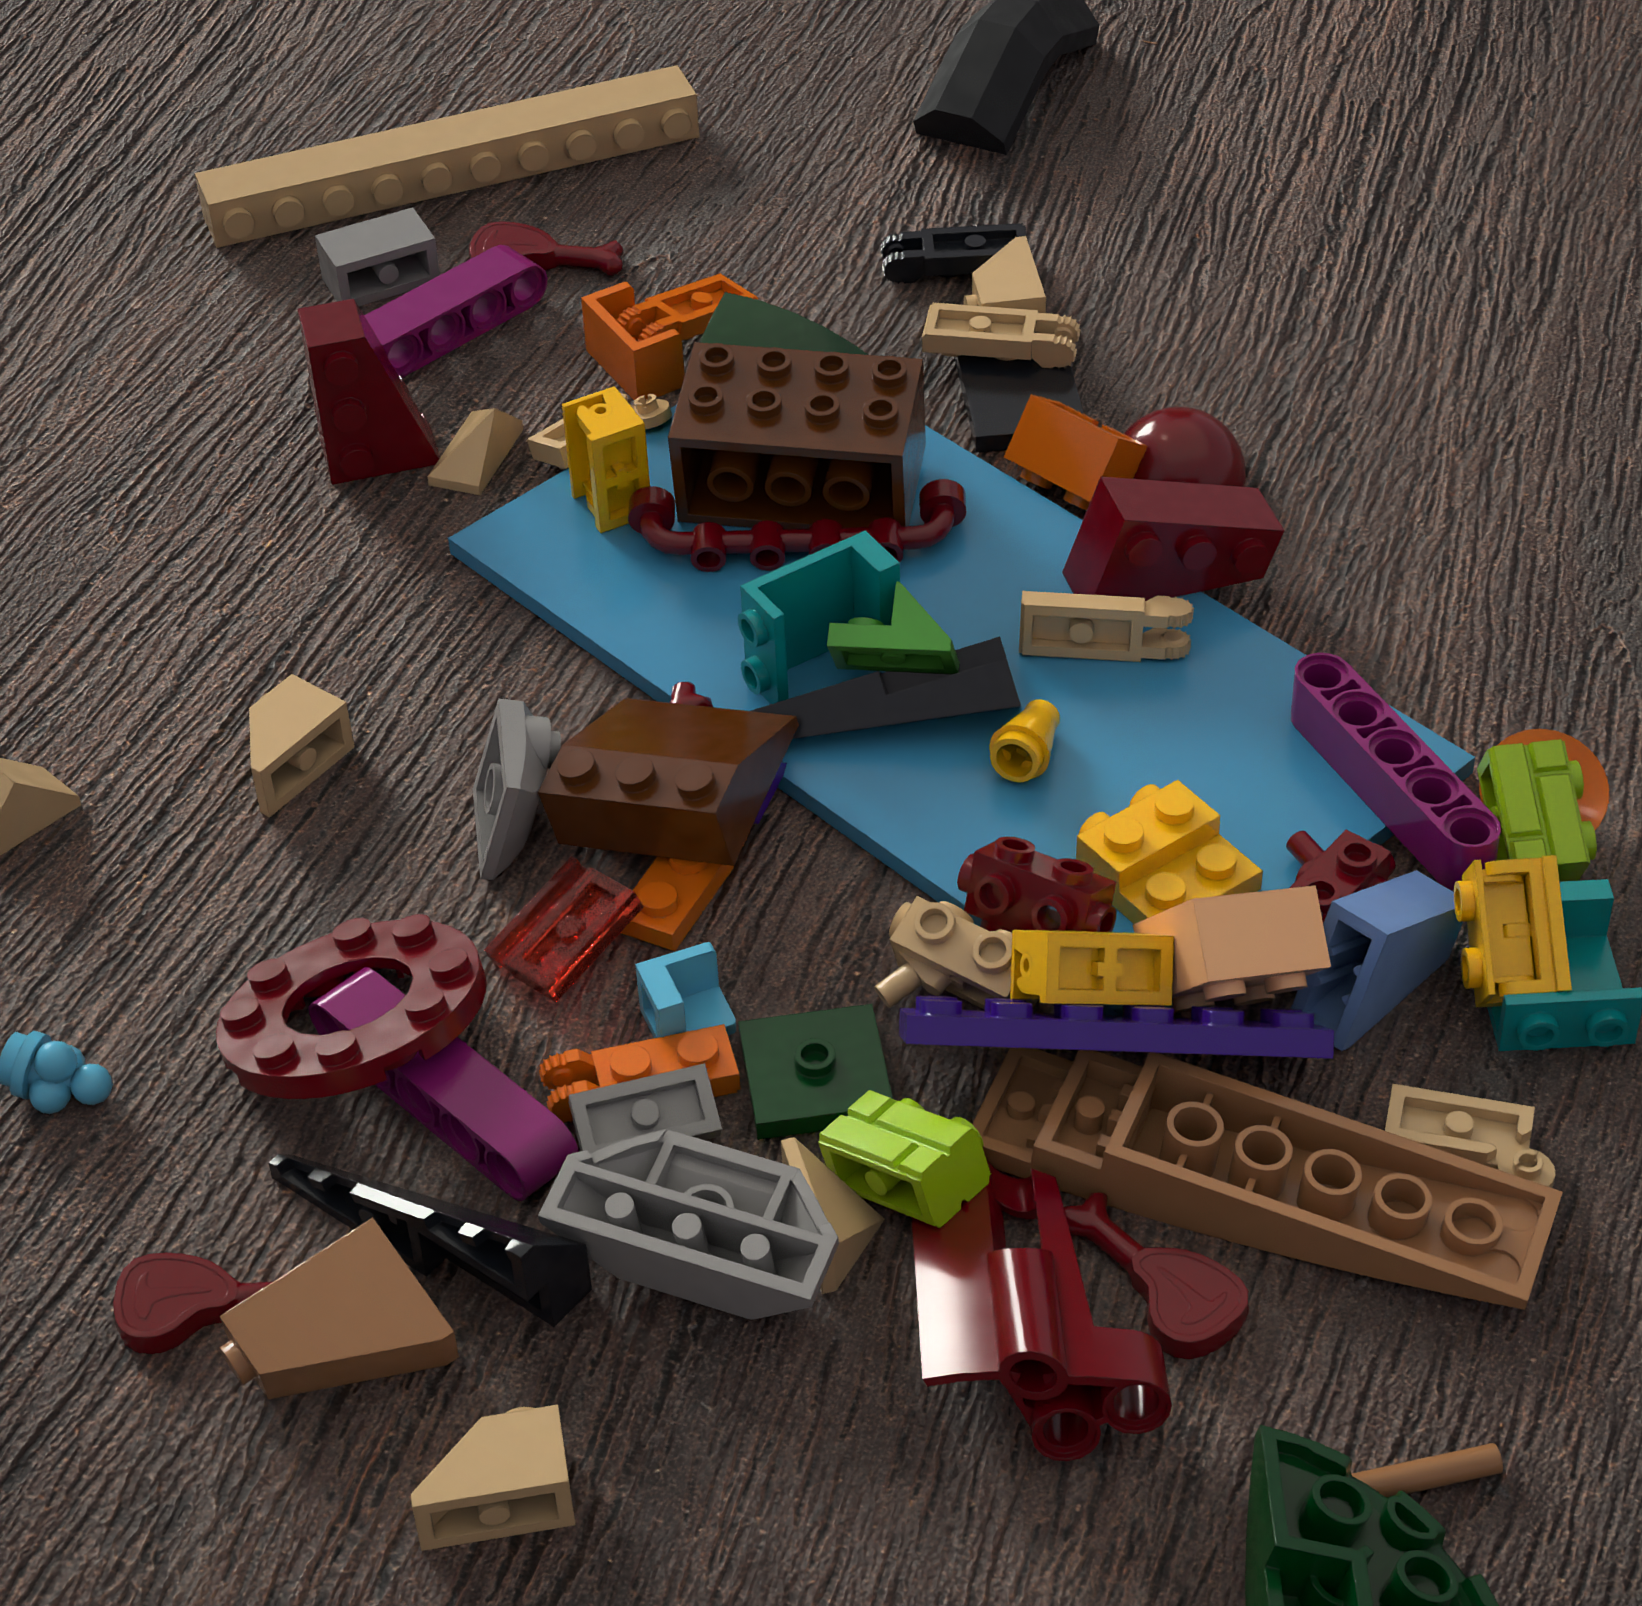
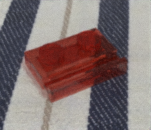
M571 856L484 951L496 967L500 969L504 967L510 971L514 978L552 1001L557 1002L644 906L633 890L592 867L589 869L583 867L578 859Z

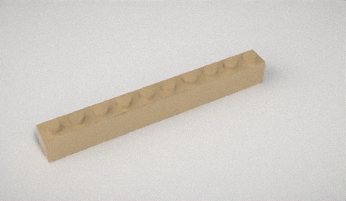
M678 65L202 171L195 173L202 213L215 246L219 248L700 137L697 94Z

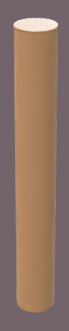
M1489 1443L1356 1472L1351 1475L1366 1483L1386 1498H1389L1398 1491L1410 1494L1501 1474L1503 1462L1497 1445Z

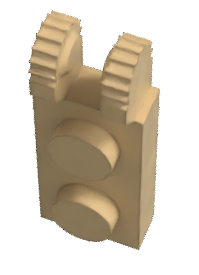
M933 302L929 307L922 334V352L941 353L950 357L961 355L994 357L1003 361L1015 359L1031 360L1032 358L1042 368L1058 367L1060 369V367L1066 368L1068 365L1071 366V362H1074L1077 352L1075 342L1079 340L1081 329H1079L1080 324L1076 322V319H1072V316L1066 317L1064 315L1061 317L1059 314L1038 313V310Z
M1022 591L1019 653L1030 656L1141 662V658L1162 660L1170 658L1171 660H1179V658H1185V655H1189L1191 639L1190 635H1187L1186 632L1181 631V629L1176 630L1175 628H1182L1192 623L1194 607H1192L1193 604L1189 603V600L1177 598L1176 596L1170 598L1169 596L1157 595L1145 601V598ZM1143 627H1153L1143 633Z

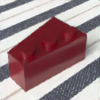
M354 298L298 308L320 441L331 484L436 465L440 456L430 424L424 414L419 411L401 376H398L390 363L385 349Z
M1100 476L1062 573L1073 594L1145 598V601L1157 595L1174 598L1175 596L1188 595L1264 578L1285 530L1259 488Z

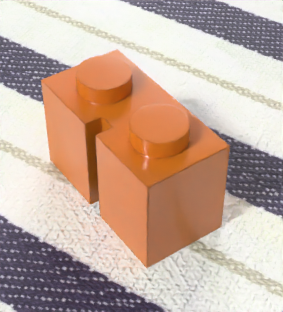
M1031 394L1004 458L1023 467L1020 477L1046 489H1051L1054 483L1066 490L1063 497L1065 501L1087 510L1100 476L1133 479L1148 446L1109 426L1102 425L1101 428L1098 427L1099 421L1061 402Z

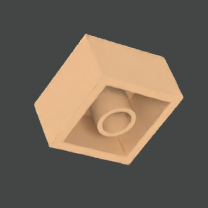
M1316 885L1194 898L1133 924L1134 933L1174 936L1172 982L1174 1013L1191 1012L1192 1006H1215L1214 1001L1232 998L1237 1006L1275 999L1274 994L1308 987L1306 976L1331 967Z

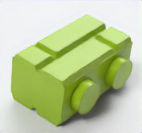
M1558 739L1532 742L1528 745L1523 743L1498 745L1487 749L1477 767L1484 805L1497 817L1501 825L1496 861L1556 855L1559 882L1579 881L1590 865V860H1594L1596 857L1597 841L1592 823L1590 821H1581L1577 799H1581L1583 796V774L1577 760H1568L1565 741Z
M868 1090L848 1108L847 1117L840 1115L819 1133L818 1144L826 1166L860 1197L937 1228H941L961 1210L962 1201L969 1202L989 1184L991 1173L983 1151V1139L974 1125L962 1117H953L950 1120L925 1111L920 1104L910 1098H903L901 1101H897Z

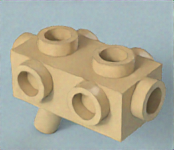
M916 896L912 904L905 902L898 909L889 929V940L900 968L875 985L874 989L889 1008L922 985L932 995L940 996L946 990L985 1010V998L1010 999L1012 933L1002 929L988 931L973 924L972 917L952 903L946 901L929 902ZM1039 999L1022 1000H1026V1003H1032L1034 1006Z

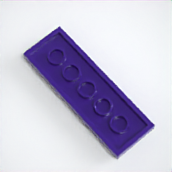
M916 996V1008H900L899 1036L906 1044L1333 1059L1334 1030L1314 1024L1315 1014L1302 1012L1301 1009L1260 1008V1020H1244V1011L1233 1010V1007L1192 1006L1191 1018L1174 1017V1008H1165L1164 1005H1123L1122 1016L1103 1015V1006L1095 1004H1054V1013H1033V1004L1026 1003V1000L985 998V1011L962 1010V1001H958L956 997Z

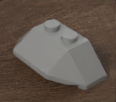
M668 1129L618 1141L592 1153L584 1150L568 1154L538 1214L540 1223L556 1235L586 1244L588 1257L615 1277L750 1320L812 1307L839 1245V1239L831 1223L828 1222L800 1168Z

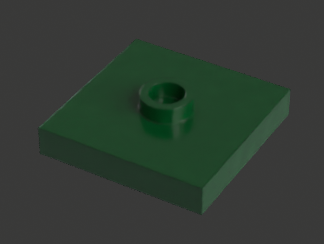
M873 1004L738 1021L739 1039L757 1140L823 1131L840 1115L847 1117L848 1108L868 1090L893 1099Z

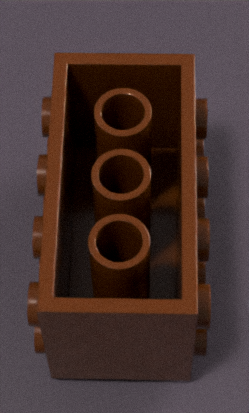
M694 342L668 435L677 521L698 524L714 522L723 526L752 528L761 521H774L782 525L784 529H809L814 522L822 519L835 520L843 528L868 527L872 521L879 518H892L898 521L901 526H909L926 445L923 359Z

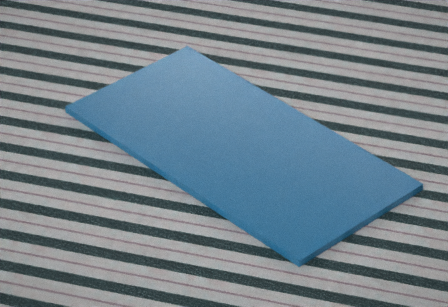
M677 405L671 408L672 416L668 421L657 427L645 429L650 486L667 490L673 495L674 499L668 435ZM925 425L926 445L909 526L925 524L920 517L919 494L923 486L938 479L953 480L964 488L966 493V516L960 524L952 527V530L942 541L935 545L915 550H903V559L900 562V583L951 638L955 650L1000 636L1021 707L792 739L782 760L787 764L784 776L778 785L780 790L937 902L946 901L963 910L967 893L958 889L957 879L963 862L970 854L996 841L1000 837H1017L1033 843L1037 852L1056 859H1076L1077 835L1083 823L1097 812H1105L1111 817L1129 807L1130 801L1136 792L1148 784H1155L1161 789L1179 780L1220 814L1219 834L1263 870L1262 886L1259 891L1286 889L1295 882L1297 873L1302 865L1287 850L1286 844L1289 838L1296 832L1306 831L1324 851L1346 829L1379 845L1394 835L1291 722L1295 665L1306 654L1203 592L1177 597L1189 600V603L1193 604L1192 607H1194L1192 623L1182 628H1175L1176 630L1181 629V631L1186 632L1187 635H1190L1191 639L1189 655H1185V658L1181 657L1179 660H1171L1170 658L1165 660L1141 658V662L1030 656L1019 653L1022 591L1073 594L1062 571L1083 520ZM569 468L448 538L451 555L654 700L669 703L671 701L672 687L676 683L691 682L696 687V694L711 698L715 708L751 711L770 705L761 694H754L748 688L741 672V662L745 660L744 638L738 626V615L742 613L740 585L774 571L760 570L753 566L750 562V554H726V563L721 569L714 572H704L692 565L691 555L665 554L651 547L642 534L636 532L630 524L600 533L595 525V517L587 507L586 495L575 499L572 497ZM675 504V522L670 530L691 532L698 523L678 522ZM721 525L726 531L751 530L748 527ZM809 552L785 553V562L781 567L808 556ZM1143 627V633L1153 627ZM828 651L787 670L789 699L877 671L837 669ZM1032 700H1046L1052 703L1060 714V723L1055 730L1047 769L1042 775L1026 782H1012L1003 778L995 771L991 764L989 744L992 735L1022 712ZM1390 706L1461 781L1473 773L1475 756ZM1116 909V921L1112 932L1134 933L1133 923ZM970 915L974 921L973 924L980 926L981 918ZM1172 1003V1006H1166V1005H1164V1007H1165V1008H1172V1007H1173V1003ZM1095 1004L1103 1006V1015L1122 1016L1123 1005Z

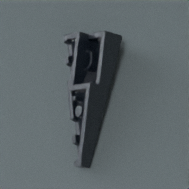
M999 636L955 650L960 663L959 673L935 674L890 671L881 673L877 671L751 711L796 716L799 725L793 739L1020 708L1021 703Z
M278 1154L269 1162L273 1179L352 1230L373 1217L403 1261L426 1277L445 1259H448L553 1327L592 1290L587 1247L584 1243L291 1154Z

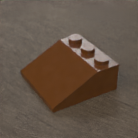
M625 698L561 746L538 790V794L558 844L734 866L798 728V720L796 716Z

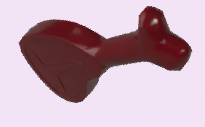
M490 222L482 226L474 234L469 245V260L494 246L506 245L541 266L544 270L552 269L556 266L600 269L607 275L614 276L623 267V262L620 259L623 255V247L616 240L598 247L562 245L545 231L516 222Z
M1091 1193L1085 1202L1079 1206H1064L1070 1234L1092 1241L1129 1273L1132 1287L1147 1303L1149 1333L1161 1344L1162 1351L1175 1358L1190 1360L1203 1357L1220 1349L1240 1331L1246 1322L1249 1312V1291L1243 1281L1231 1270L1215 1260L1186 1249L1143 1247L1110 1220L1106 1210L1108 1198L1105 1193Z
M181 1253L147 1254L132 1260L119 1276L113 1300L116 1328L125 1346L136 1353H163L179 1346L202 1327L222 1323L220 1319L222 1314L272 1282L240 1283L217 1264L197 1256Z

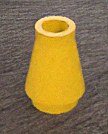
M1042 699L1032 700L1022 712L992 735L989 744L990 760L993 768L1000 776L1012 782H1026L1045 772L1050 761L1055 730L1060 723V714L1052 703Z

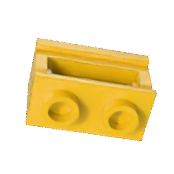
M614 386L562 404L572 497L575 499L586 495L587 507L595 517V525L600 533L629 524L628 511L631 495L640 488L650 486L645 423Z
M1557 856L1490 861L1485 863V869L1483 870L1481 859L1474 860L1462 874V881L1455 882L1454 909L1458 922L1467 921L1469 948H1463L1461 952V974L1464 987L1466 989L1474 988L1476 1007L1502 1006L1504 995L1571 991L1572 986Z
M1012 930L1010 999H1040V1003L1172 1006L1174 936L1125 932Z

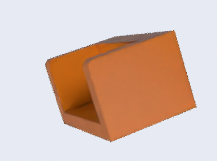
M625 281L581 297L586 351L633 400L645 395V399H648V394H654L657 398L682 388L685 377L682 336L675 329H671L638 342V339L633 338L616 321L623 310H627L628 307L632 308L635 305L634 288Z

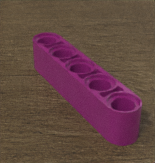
M498 245L364 316L385 349L387 358L398 376L403 378L533 307L544 295L548 277L546 271L541 266L509 246Z
M1313 653L1299 659L1295 665L1291 704V722L1294 727L1441 885L1454 891L1455 882L1462 881V874L1474 860L1481 859L1482 870L1485 869L1486 862L1496 861L1501 834V825L1497 817L1373 688L1339 656L1330 653Z
M364 967L311 1003L309 1015L319 1035L342 1030L348 1031L372 1022L390 1011L405 997V994L373 969ZM456 1037L450 1044L426 1061L417 1052L415 1057L405 1065L385 1071L388 1080L375 1084L502 1191L517 1201H523L558 1175L568 1154L579 1152L571 1132L554 1113L459 1037Z

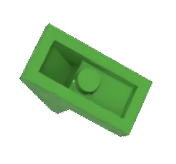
M896 582L891 625H884L879 620L866 617L850 619L848 624L829 623L827 648L837 669L935 674L959 673L960 663L951 638L900 582Z

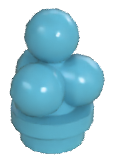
M34 1030L28 1035L15 1032L7 1040L0 1056V1084L8 1086L11 1095L30 1099L33 1107L41 1113L52 1114L65 1108L71 1099V1092L77 1101L87 1105H96L104 1102L111 1093L113 1081L106 1068L99 1064H86V1059L79 1049L62 1041H52L48 1034Z

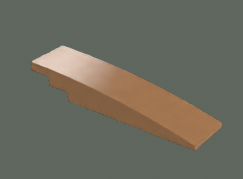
M1010 1048L972 1123L983 1139L985 1156L997 1170L1025 1179L1031 1175V1168L1056 1177L1060 1191L1085 1199L1091 1193L1102 1192L1107 1195V1206L1173 1226L1351 1273L1524 1310L1563 1193L1551 1187L1155 1052H1149L1142 1067L1096 1050H1079L1074 1061H1070L1036 1048Z

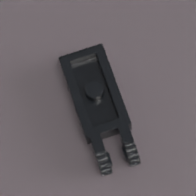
M1023 223L924 228L921 231L901 232L900 234L895 232L884 237V240L881 241L880 252L882 258H884L882 271L884 277H887V281L890 280L892 283L897 282L898 284L900 282H904V284L915 283L924 274L925 276L939 275L942 277L972 274L1015 237L1026 236L1027 238L1026 227Z

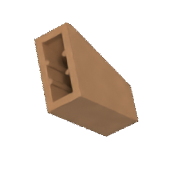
M373 1217L220 1316L229 1340L219 1347L225 1361L242 1385L255 1379L268 1400L446 1366L459 1358L454 1330Z

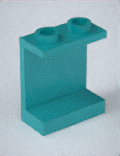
M863 531L740 585L742 613L738 615V626L744 638L745 660L741 662V672L748 688L754 694H761L770 704L789 699L787 670L829 651L827 648L829 623L848 624L850 619L866 617L879 620L884 625H891L896 582H900V562L867 531Z
M1609 879L1560 882L1572 990L1504 995L1502 1006L1487 1007L1498 1051H1538L1551 1048L1609 1047L1613 1045L1635 1044L1642 1014V987H1622L1607 937L1614 902Z

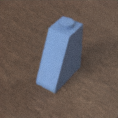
M1416 870L1333 900L1323 923L1331 967L1306 976L1308 987L1297 991L1291 1009H1301L1302 1012L1314 1013V1024L1334 1030V1047L1341 1051L1350 1048L1448 960L1463 922H1458L1456 918L1454 892Z

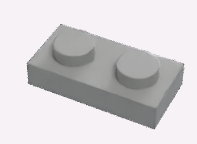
M705 1063L569 1095L568 1103L580 1151L588 1150L589 1153H592L618 1141L665 1129L702 1140L720 1137L722 1133V1126Z

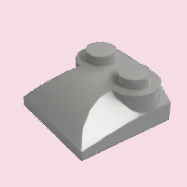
M498 698L473 786L480 879L494 880L511 865L523 849L531 832L536 814H542L544 811L538 790L546 777L547 769H550L561 748L560 732L551 731L550 719L548 717L533 716L524 701Z

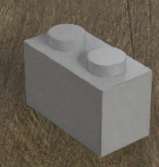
M413 207L315 235L322 280L336 301L354 298L357 305L362 306L409 292L440 275L435 237Z

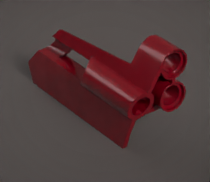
M986 1157L991 1173L989 1184L969 1202L962 1201L961 1210L941 1228H937L912 1218L922 1379L927 1387L963 1381L1000 1380L1029 1424L1034 1447L1043 1456L1057 1461L1081 1459L1091 1453L1099 1444L1101 1436L1100 1425L1108 1423L1112 1428L1128 1434L1151 1432L1163 1425L1170 1416L1172 1403L1161 1344L1153 1336L1142 1331L1094 1326L1056 1177L1031 1168V1175L1025 1179L1012 1178L996 1170ZM1003 1212L1018 1218L1038 1219L1041 1249H1006Z

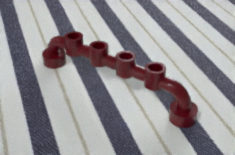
M938 479L927 483L919 494L920 517L925 524L917 526H901L895 519L879 518L872 521L868 527L843 528L835 520L822 519L814 522L809 529H784L777 522L761 521L756 523L751 530L726 531L724 527L717 523L704 522L695 526L691 532H677L670 530L675 522V499L673 495L663 488L648 486L636 490L629 499L628 522L636 532L642 534L651 547L665 554L691 555L692 565L704 572H714L721 569L726 563V554H750V562L756 568L766 571L775 570L785 562V553L809 552V555L863 531H867L897 561L901 562L903 550L931 547L942 541L952 530V527L964 520L966 516V493L964 488L953 480Z

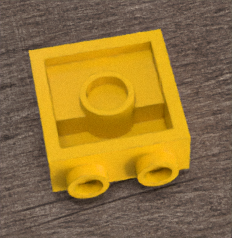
M1179 780L1161 789L1155 784H1148L1142 787L1131 799L1129 807L1111 817L1105 812L1093 814L1083 823L1077 835L1076 860L1091 865L1094 869L1093 873L1116 881L1112 905L1133 924L1194 898L1257 892L1261 890L1263 870L1219 834L1221 815Z

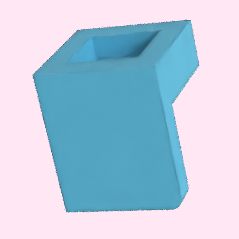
M710 942L635 964L640 1011L654 1038L725 1024L728 1035L736 1032V1018L719 987L717 954Z

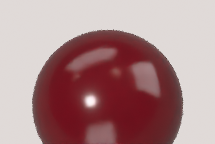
M1190 407L1162 408L1141 417L1124 433L1148 446L1133 479L1244 487L1246 466L1237 439L1220 420L1204 411Z

